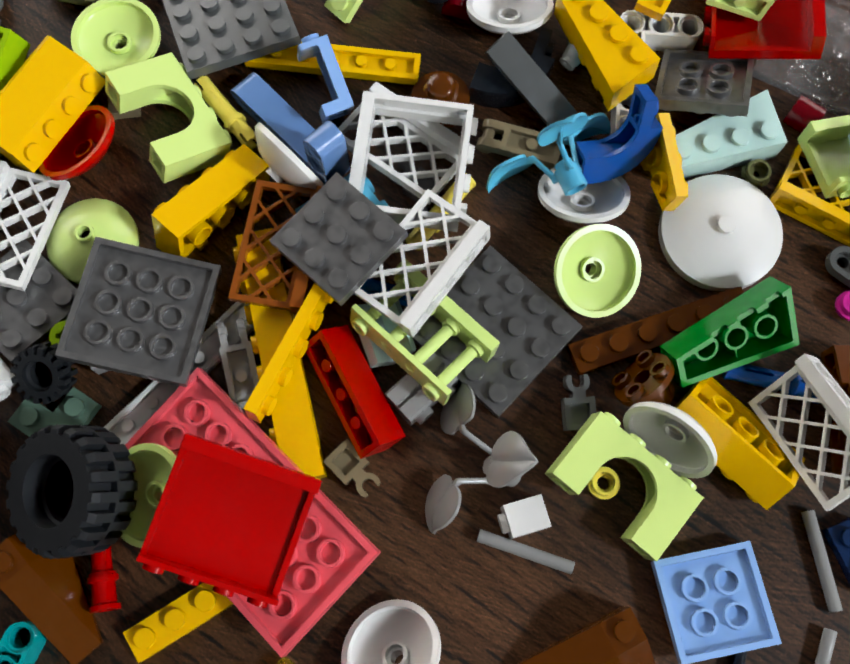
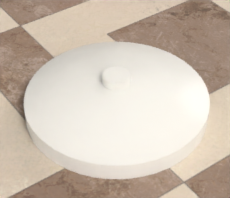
M712 174L688 181V197L674 211H662L659 220V242L666 260L683 279L706 290L723 292L741 286L744 289L753 285L774 266L782 248V223L773 203L756 186L734 176Z

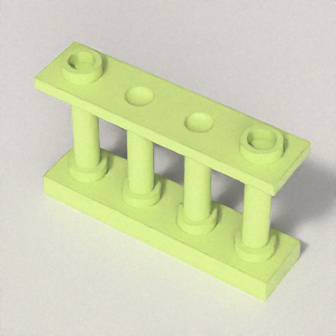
M406 260V266H411L412 264ZM402 262L396 268L402 267ZM420 271L407 273L409 288L423 286L428 280ZM396 274L394 277L396 285L390 291L405 289L404 274ZM447 295L431 314V316L433 315L442 323V328L414 355L399 343L407 335L402 331L401 327L397 326L388 333L376 322L383 315L376 309L371 307L365 312L356 303L351 307L350 321L354 330L361 336H368L422 386L423 393L430 400L438 401L443 406L448 402L452 390L447 385L475 357L481 358L487 363L495 355L500 344L496 338ZM402 296L388 298L389 308ZM380 299L378 302L384 305L383 299ZM451 336H457L466 344V349L436 377L423 363Z

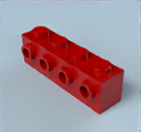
M348 325L323 329L309 340L306 353L360 459L383 452L406 437Z

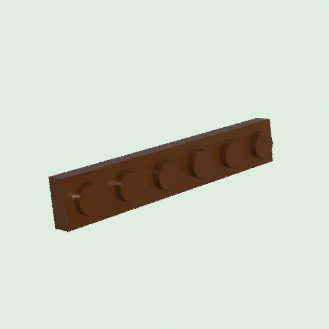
M735 287L568 344L567 350L577 375L580 376L638 356L645 350L652 351L660 348V345L744 293L742 287Z

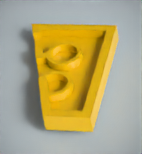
M657 113L656 118L663 129L658 142L641 162V166L644 171H650L652 175L651 187L662 211H674L688 197V183L684 178L682 157L678 152L675 139L676 130L672 125L670 113Z

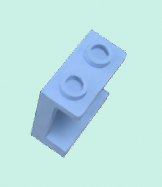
M318 33L305 36L301 39L302 43L297 47V59L300 62L311 57L316 58L332 101L322 104L320 107L319 115L322 123L326 120L332 121L350 114L354 108V103L327 34L320 37Z

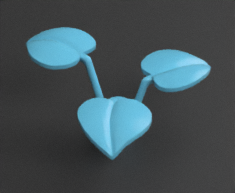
M581 112L548 125L539 132L537 142L540 146H546L554 141L557 142L563 160L554 166L556 171L553 173L533 155L526 157L525 154L518 155L497 165L490 172L486 186L488 193L505 179L527 169L532 164L541 169L551 179L553 184L559 182L566 196L581 191L588 185V182L579 165L575 143L594 135L610 134L611 127L607 115L600 112L587 116L586 113ZM564 144L570 146L572 159L568 156Z

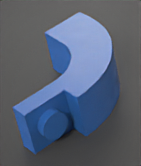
M635 84L628 116L616 132L600 140L576 142L579 165L588 184L609 181L629 172L648 156L658 142L663 129L655 116L659 111V100L648 84Z

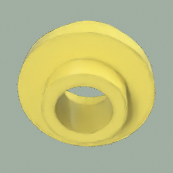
M600 467L587 484V487L595 498L607 500L618 493L620 479L613 469ZM599 478H605L608 481L607 489H601L598 486Z

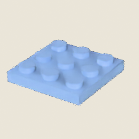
M751 541L651 562L678 664H691L782 644Z

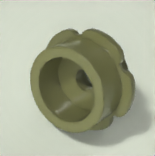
M762 159L749 161L747 166H744L741 170L742 178L756 187L766 186L770 181L772 173L769 163Z

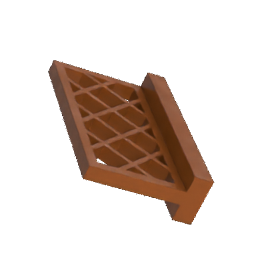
M257 179L228 296L230 301L292 311L294 315L298 313L314 282L295 265L282 273L275 261L282 257L283 254L277 251L270 256L263 243L271 239L291 219L289 218L277 226L270 216L271 213L286 205L294 216L296 213L288 202L298 196L311 199L322 186L317 185L316 189ZM263 190L274 191L281 198L266 209L261 203ZM267 217L274 229L258 238L253 231L255 223ZM252 236H253L254 239H255V241H253L252 243H250V242H251V238H252ZM260 246L267 258L251 268L246 261L247 255L250 251ZM272 264L280 276L263 286L255 273ZM246 266L248 268V271L243 273L244 267ZM253 276L260 289L250 295L238 294L241 282ZM292 276L291 282L289 283L287 278ZM284 281L289 289L286 302L273 300L267 291ZM265 294L267 298H261L259 296Z

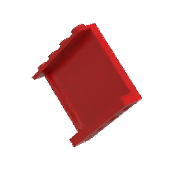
M776 0L760 21L711 5L705 6L704 25H709V27L704 28L703 46H708V58L821 59L827 37L825 0Z
M186 432L136 561L143 563L142 568L151 573L163 575L164 570L178 574L177 579L189 585L198 586L199 582L213 585L212 591L223 596L233 597L234 593L247 596V602L252 605L267 608L269 603L277 606L280 589L315 494L318 495L322 480Z

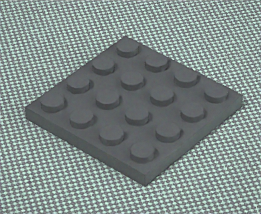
M162 0L190 80L301 44L299 33L285 0Z

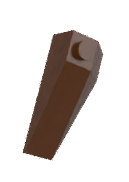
M16 534L8 537L0 544V589L71 664H79L103 643L94 613H89L91 604L87 601L82 586L83 579L81 573L77 571L73 557L60 559L43 558L26 548V544H23Z
M621 606L517 664H655L649 641L631 607Z

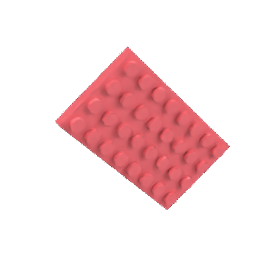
M199 367L190 374L187 387L179 386L125 444L127 449L142 443L160 444L177 456L183 437L187 432L304 473L252 419L248 418L247 414ZM319 489L318 495L315 494L280 589L278 605L275 606L268 603L267 608H261L248 603V597L238 593H234L233 597L227 598L282 658L289 654L377 558L381 551Z

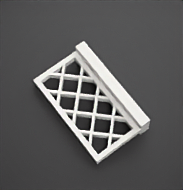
M375 82L369 88L370 92L396 95L378 82ZM361 104L338 127L343 136L348 130L357 129ZM380 115V120H374L373 128L382 127L383 137L372 138L371 146L385 145L387 156H374L369 153L368 164L418 198H421L426 190L418 186L417 179L433 178L435 186L431 191L438 195L456 174L461 137L437 122ZM397 126L403 130L404 136L388 137L386 127ZM344 136L347 149L353 153L355 140H350ZM421 142L427 146L428 152L412 153L410 143ZM406 143L407 154L391 155L389 145ZM445 158L453 163V165L449 169L437 170L435 159ZM430 159L432 170L416 172L414 161ZM409 161L411 172L399 173L394 170L393 163Z
M0 160V213L3 208L14 203L19 213L4 220L0 216V230L3 229L7 237L6 240L0 242V251L12 246L16 254L15 257L0 263V286L25 291L71 185L66 180H50L44 175L11 168L6 161ZM16 179L29 181L31 187L16 194L12 191ZM49 187L58 188L56 196L45 201L42 200L39 194L40 191ZM36 194L40 203L22 210L18 201ZM44 210L47 214L45 221L32 227L27 218ZM24 220L28 229L11 237L6 227ZM33 236L35 240L33 248L20 254L15 244ZM21 263L23 271L19 280L6 278L3 271Z
M429 189L425 191L399 224L405 230L420 227L422 242L405 245L402 242L393 252L401 253L402 267L384 270L382 263L379 266V271H375L368 278H381V293L367 294L360 289L362 285L354 293L401 327L402 331L412 338L418 333L491 238L489 225L480 219L478 222ZM431 201L441 208L442 217L423 220L422 210ZM445 211L449 213L450 216H445ZM419 215V221H414ZM461 221L469 227L462 236L448 237L446 223ZM443 224L445 238L426 241L424 227ZM450 244H455L454 247L450 250ZM446 245L447 256L444 260L429 263L427 248ZM423 248L425 263L406 266L404 251ZM437 268L431 275L430 269ZM426 270L428 278L426 283L420 287L409 288L407 273ZM404 274L405 289L387 292L385 276ZM411 294H416L415 297H414V298L412 299V301H411V296H410V295H411ZM406 295L408 306L398 316L389 309L388 298ZM383 299L384 305L378 302L377 300Z
M804 353L794 361L796 365L748 403L825 511H830L850 498V486L847 487L848 480H850V398L817 357ZM798 375L806 383L804 397L788 395L790 382ZM812 392L817 397V399L811 398ZM770 397L780 398L778 417L768 415L761 406ZM788 399L803 401L800 420L785 418ZM810 402L821 403L826 409L824 423L808 421ZM832 418L837 423V425H831ZM784 421L800 424L797 443L787 442L784 438ZM807 425L823 427L821 447L805 445ZM831 428L842 430L847 436L845 451L828 448ZM791 446H795V447H796V453H795V451L792 449ZM804 448L820 451L817 470L807 469L803 464ZM827 452L844 455L842 475L825 472ZM810 473H812V474H817V475H816V480L813 478V476H812ZM824 476L841 479L839 494L830 500L822 490Z

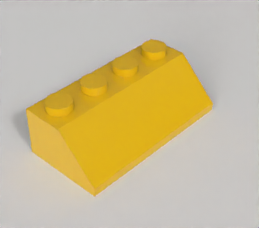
M47 35L0 91V153L17 167L35 173L104 87L105 79L85 59Z
M713 377L695 383L674 406L693 417L707 431L717 451L716 465L727 479L736 482L745 491L750 500L759 503L768 510L795 487L799 473L759 417Z

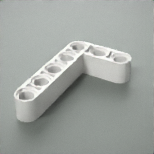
M627 10L620 16L653 51L664 52L665 49L693 50L704 29L703 21L698 16L692 14L665 12L660 22L636 10ZM633 94L611 109L610 135L616 132L625 122L629 109L624 108L622 105L630 107Z

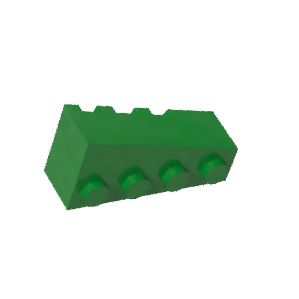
M769 276L660 345L661 354L666 355L674 365L672 380L683 388L800 345L792 288Z

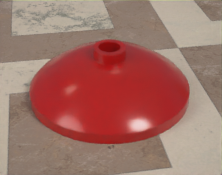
M100 105L88 106L40 165V172L50 180L59 181L75 178L95 167L107 153L114 137L115 119L112 113Z

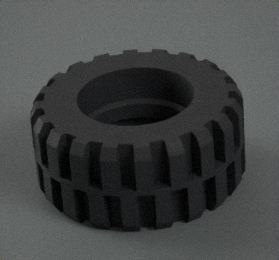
M56 424L43 427L25 440L27 444H23L16 453L17 459L11 463L9 469L11 477L10 480H7L6 490H9V499L6 500V506L11 512V517L9 518L11 526L17 529L16 536L23 544H26V548L43 558L60 559L100 553L108 549L111 544H114L122 536L121 530H125L132 519L129 515L136 507L137 500H134V493L138 491V481L134 480L133 473L136 472L134 462L128 458L130 452L124 444H120L121 440L113 432H109L106 428L100 426ZM71 478L73 480L74 489L72 503L70 499Z

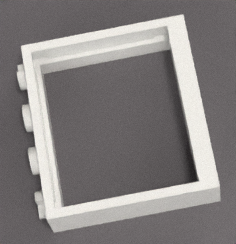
M363 91L349 183L363 194L375 115L460 125L462 130L452 205L466 214L468 204L461 202L463 192L469 193L471 174H465L466 164H473L475 146L469 145L470 135L476 136L478 118H473L474 105ZM376 205L398 224L402 222L411 210ZM422 211L423 220L442 217L441 213ZM419 215L414 221H419ZM461 221L446 223L447 230L458 232V225ZM443 224L424 227L429 229L444 230Z

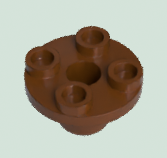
M435 71L424 75L416 82L411 97L464 104H469L470 102L469 90L465 82L457 75L446 71ZM440 123V124H442V125L445 126V127H446V126H448V127H454V126H456V125H452V124Z
M651 350L641 352L636 357L635 362L624 371L616 374L612 379V385L615 387V396L623 405L628 407L635 403L646 401L661 402L669 405L675 391L674 385L671 383L674 375V365L664 354H653Z

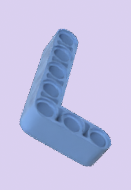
M255 72L250 73L230 90L236 102L257 123H262L283 142L324 184L336 172L343 176L350 170L345 137L331 121L326 120L315 130Z

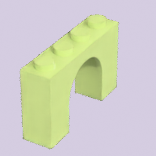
M172 52L105 72V92L119 114L150 104H167L179 109L188 117L191 124L186 129L150 142L149 161L163 183L218 164L230 151L232 139L226 129H222L217 121L215 111L212 107L206 105L199 87L196 84L193 85L187 75L185 66L177 61Z
M602 411L593 413L546 471L545 475L569 495H579L599 468L607 461L618 458L631 463L643 477L646 497L642 509L620 538L644 559L658 561L704 497L695 491L697 486L691 480L675 474L670 469L672 465L665 458L650 453L645 448L646 443L640 437L624 431L620 427L621 422L609 412L603 413Z

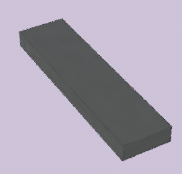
M509 31L505 32L484 53L546 126L578 113Z

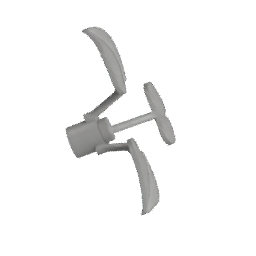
M464 382L456 387L458 391L443 406L440 416L441 428L448 435H453L459 430L461 434L491 456H488L483 463V473L486 474V477L456 478L453 481L451 476L444 474L431 486L425 503V517L429 531L434 535L437 531L447 527L458 514L462 499L461 491L458 488L460 485L488 484L495 488L514 487L519 483L521 477L539 462L529 450L524 438L517 432L508 431L499 437L492 449L466 429L465 424L470 422L475 415L476 399L472 388Z

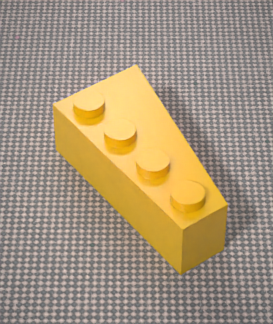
M556 0L554 15L570 44H573L577 50L581 64L586 66L592 77L591 82L596 91L599 90L604 99L603 103L608 112L633 94L635 84H646L654 78L661 58L604 0Z
M245 144L236 150L229 151L222 161L214 167L205 169L197 180L190 185H184L176 196L155 208L151 217L156 247L162 252L187 257L195 248L201 251L209 243L207 239L217 227L223 230L231 222L230 220L237 207L243 210L252 201L257 179L270 181V175L266 172L269 168L268 164Z

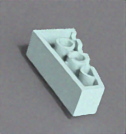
M768 89L750 98L747 117H729L717 114L677 134L675 137L678 152L682 157V170L685 179L747 165L749 161L755 159H773L788 142Z

